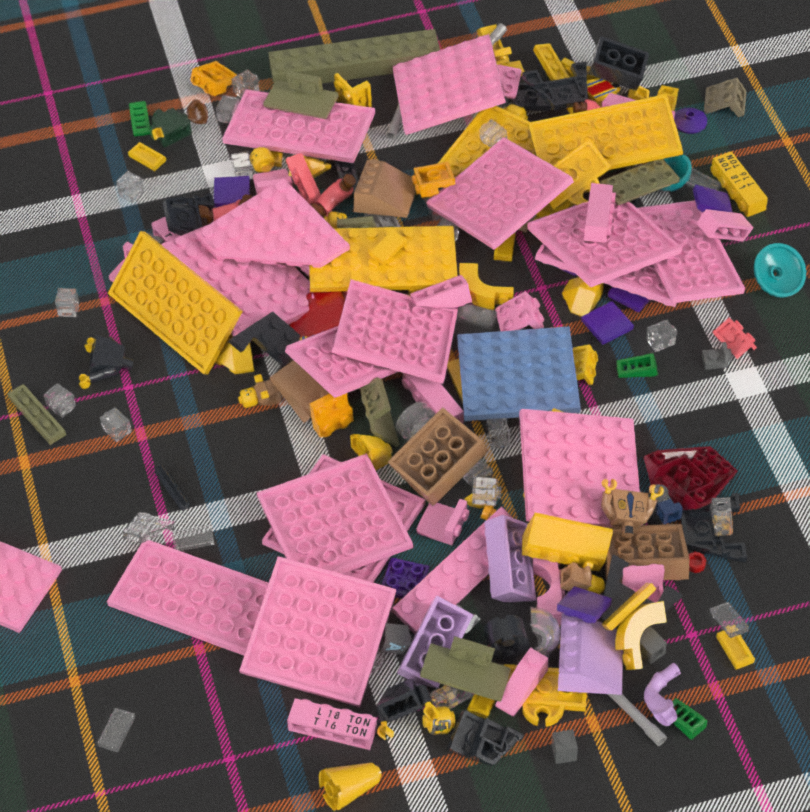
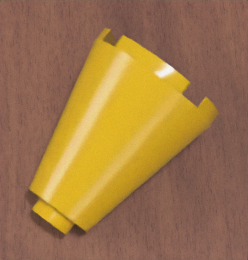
M373 763L331 767L320 771L319 784L320 788L323 786L326 793L323 794L325 801L335 811L341 810L377 785L382 775L380 768Z

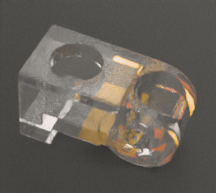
M730 497L712 498L710 512L714 523L715 536L732 535L733 523Z
M444 685L442 688L434 690L430 696L435 707L446 706L452 709L473 697V693Z

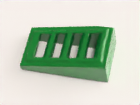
M146 102L130 103L129 108L134 137L151 134Z
M654 353L616 360L619 378L658 376Z
M675 698L672 702L673 707H678L676 714L678 715L681 711L684 714L677 717L673 724L692 740L706 728L707 720ZM687 716L689 717L686 722L683 721Z

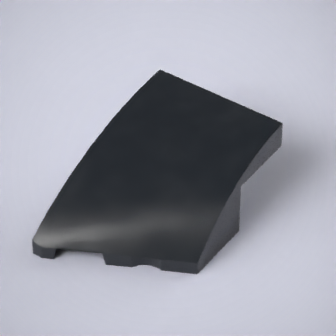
M462 710L447 750L470 760L492 766L514 744L521 740L524 734L508 726L503 727L487 718L482 719L467 710Z

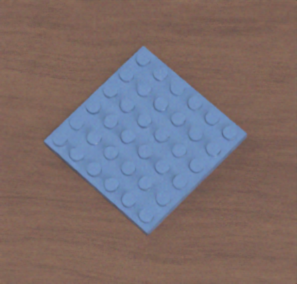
M569 326L457 335L464 421L520 417L519 412L521 409L552 411L555 408L564 413H581Z

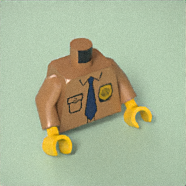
M604 479L601 483L602 487L605 488V491L602 493L601 509L610 520L612 527L621 528L622 537H633L634 529L636 530L642 524H645L652 515L657 503L656 497L663 494V487L660 486L659 491L654 493L656 485H651L649 487L651 496L648 497V493L615 489L617 486L615 479H611V484L608 487V479Z

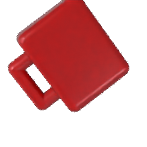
M344 292L307 293L306 298L309 302V311L298 320L288 324L301 337L316 335L339 326L345 303Z

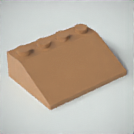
M377 159L367 160L354 192V212L407 218L416 193L412 177L386 162Z
M294 360L270 377L271 381L303 423L311 419L309 403L329 394Z
M442 407L388 461V464L421 497L434 506L488 450L482 439Z
M681 524L640 526L638 529H634V536L630 538L622 537L620 527H605L613 529L606 561L604 562L606 579L613 554L628 562V566L664 565L663 580L678 581L689 579V555Z

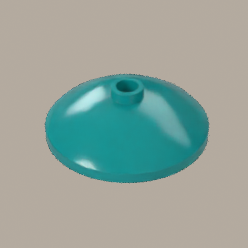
M774 243L764 247L757 254L754 261V275L759 286L765 292L775 297L784 298L794 295L802 288L806 279V266L803 258L794 248L786 244Z

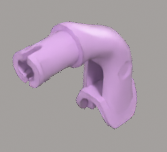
M671 663L664 670L656 672L644 691V701L647 707L653 713L654 718L664 726H669L677 720L673 702L670 699H664L658 694L662 688L667 686L670 680L681 674L680 669L675 663Z

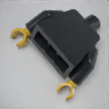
M96 335L95 340L90 337L87 339L88 344H85L86 351L91 353L87 371L89 376L81 374L79 376V385L82 389H86L90 386V381L93 383L102 379L117 377L121 368L132 369L134 359L124 357V345L119 344L112 337Z
M411 678L385 691L376 706L378 723L381 724L377 729V734L381 738L386 740V733L391 738L394 736V731L387 726V723L422 709L423 706H426L424 714L430 721H432L430 715L433 712L438 717L440 716L439 711L432 704L433 701L427 687L421 683H415L414 679Z

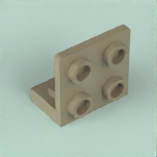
M734 78L707 87L704 112L708 114L730 106L731 111H734L737 117L744 116L746 90L739 79Z

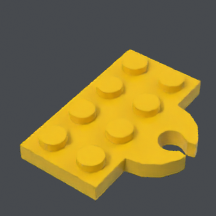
M590 139L553 165L570 175L574 182L548 205L554 211L566 201H569L574 206L587 202L588 200L583 198V193L590 192L591 183L600 184L598 178L611 169V166Z
M504 664V666L511 669L507 683L518 665ZM548 668L546 674L521 706L523 715L530 723L538 726L539 718L537 714L545 712L548 714V717L545 719L546 727L551 726L562 718L564 710L585 712L587 693L558 691L559 668Z

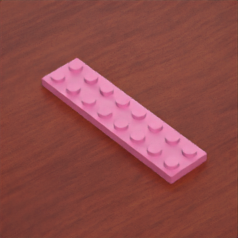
M500 507L487 520L501 515L513 517L504 508ZM485 523L392 608L391 611L415 635L431 602L436 596L457 605L489 575Z

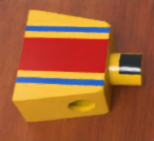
M600 78L587 80L588 99L595 101L601 108L602 102L609 93L617 95L620 92V85L610 84L608 81Z

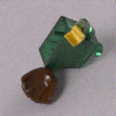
M195 99L188 105L187 114L178 112L174 108L164 112L161 109L155 110L153 113L154 117L152 118L153 124L150 127L151 139H159L165 148L191 135V122L199 125L207 123V107L198 99Z

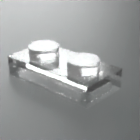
M465 304L459 309L457 321L492 330L498 312Z

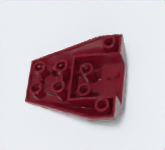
M711 446L657 450L644 457L650 484L656 485L654 489L659 491L660 486L663 487L662 496L666 499L671 498L674 504L679 502L683 510L699 509L712 503L738 471Z

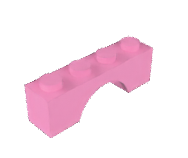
M532 558L533 574L542 577L550 585L549 590L544 595L537 597L538 625H561L562 612L557 611V604L565 597V590L560 588L562 569L559 570L558 565H561V563Z

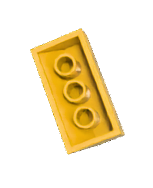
M534 512L522 535V555L567 565L574 562L581 568H583V564L586 561L593 562L591 571H600L606 561L613 529Z

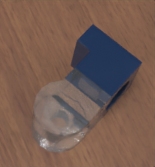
M658 484L654 488V493H657L661 486L663 487V494L656 497L657 503L654 511L662 524L665 525L681 519L683 507L679 502L673 503L668 495L666 486Z

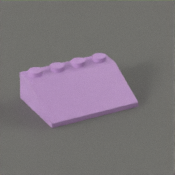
M562 613L558 691L622 695L623 650L615 649L616 628L612 631L606 630L601 625L602 622L586 623L583 619L574 616L568 617Z

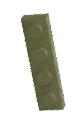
M24 384L7 393L9 399L50 445L66 436L62 426Z

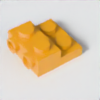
M214 61L193 68L190 81L193 85L203 88L205 93L217 96L225 93L227 86L238 83L240 76Z
M448 161L414 168L412 182L413 186H415L416 194H420L421 198L439 194L438 188L456 185Z
M329 393L309 403L313 429L320 438L328 437L335 430L346 428L354 421L352 408L348 404L347 393L336 398Z

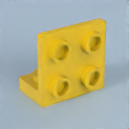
M338 73L334 74L335 91L339 94L338 103L372 108L371 86L367 81L352 88Z

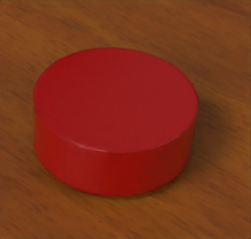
M699 552L688 554L689 571L693 573L703 571L706 566L705 556Z

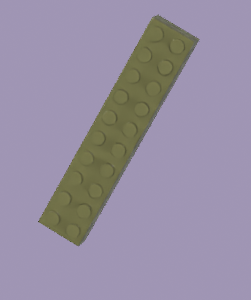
M435 29L273 51L268 52L273 85L276 81L288 83L286 76L289 71L321 77L322 83H330L335 81L334 74L336 73L344 80L393 74V66L430 54L431 52L439 51L440 47Z

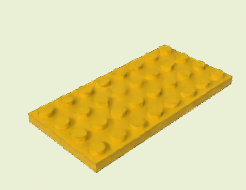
M667 94L528 123L536 156L552 166L589 139L611 166L610 170L683 155V149Z
M453 226L336 228L334 230L349 244L350 249L321 268L309 265L310 292L348 291L351 279L387 290H422L458 276ZM394 230L407 238V243L383 265L370 257V251Z
M140 231L108 292L112 298L201 373L207 375L243 312L144 231Z

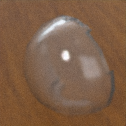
M530 607L532 621L530 626H532V632L535 633L538 641V647H535V650L548 657L555 651L560 642L561 630L558 621L549 611L541 607Z

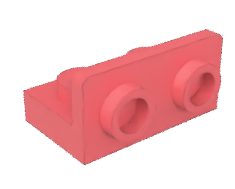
M730 317L712 332L721 343L726 342L727 348L731 349V353L736 359L742 356L748 349L752 348L755 350L757 348L753 343L756 340L749 332L745 334L742 331L744 329L737 320L733 322Z

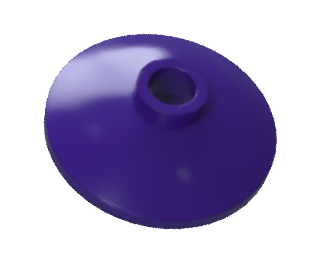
M696 108L680 109L674 116L677 130L683 133L695 134L704 130L707 125L706 115Z

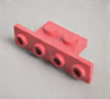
M302 153L286 158V163L292 174V179L299 189V194L309 204L315 203L321 194Z

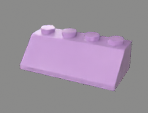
M506 515L485 521L486 552L492 599L502 602L536 600L532 558L522 555V535L528 523Z
M436 596L431 602L397 674L407 679L413 678L415 683L438 688L440 683L420 677L429 646L432 643L451 649L454 636L463 637L473 614Z

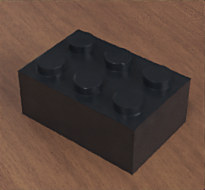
M601 36L595 48L588 74L637 91L644 76L649 52Z

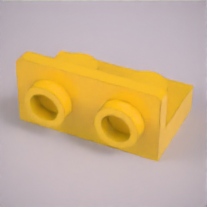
M590 344L573 347L577 380L585 379L588 385H592L596 376L595 367L596 362H598V355Z

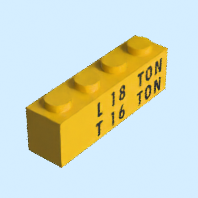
M728 152L714 157L711 172L718 178L721 186L727 190L730 198L734 199L737 203L739 210L743 211L747 217L765 211L768 200L767 196L732 152Z

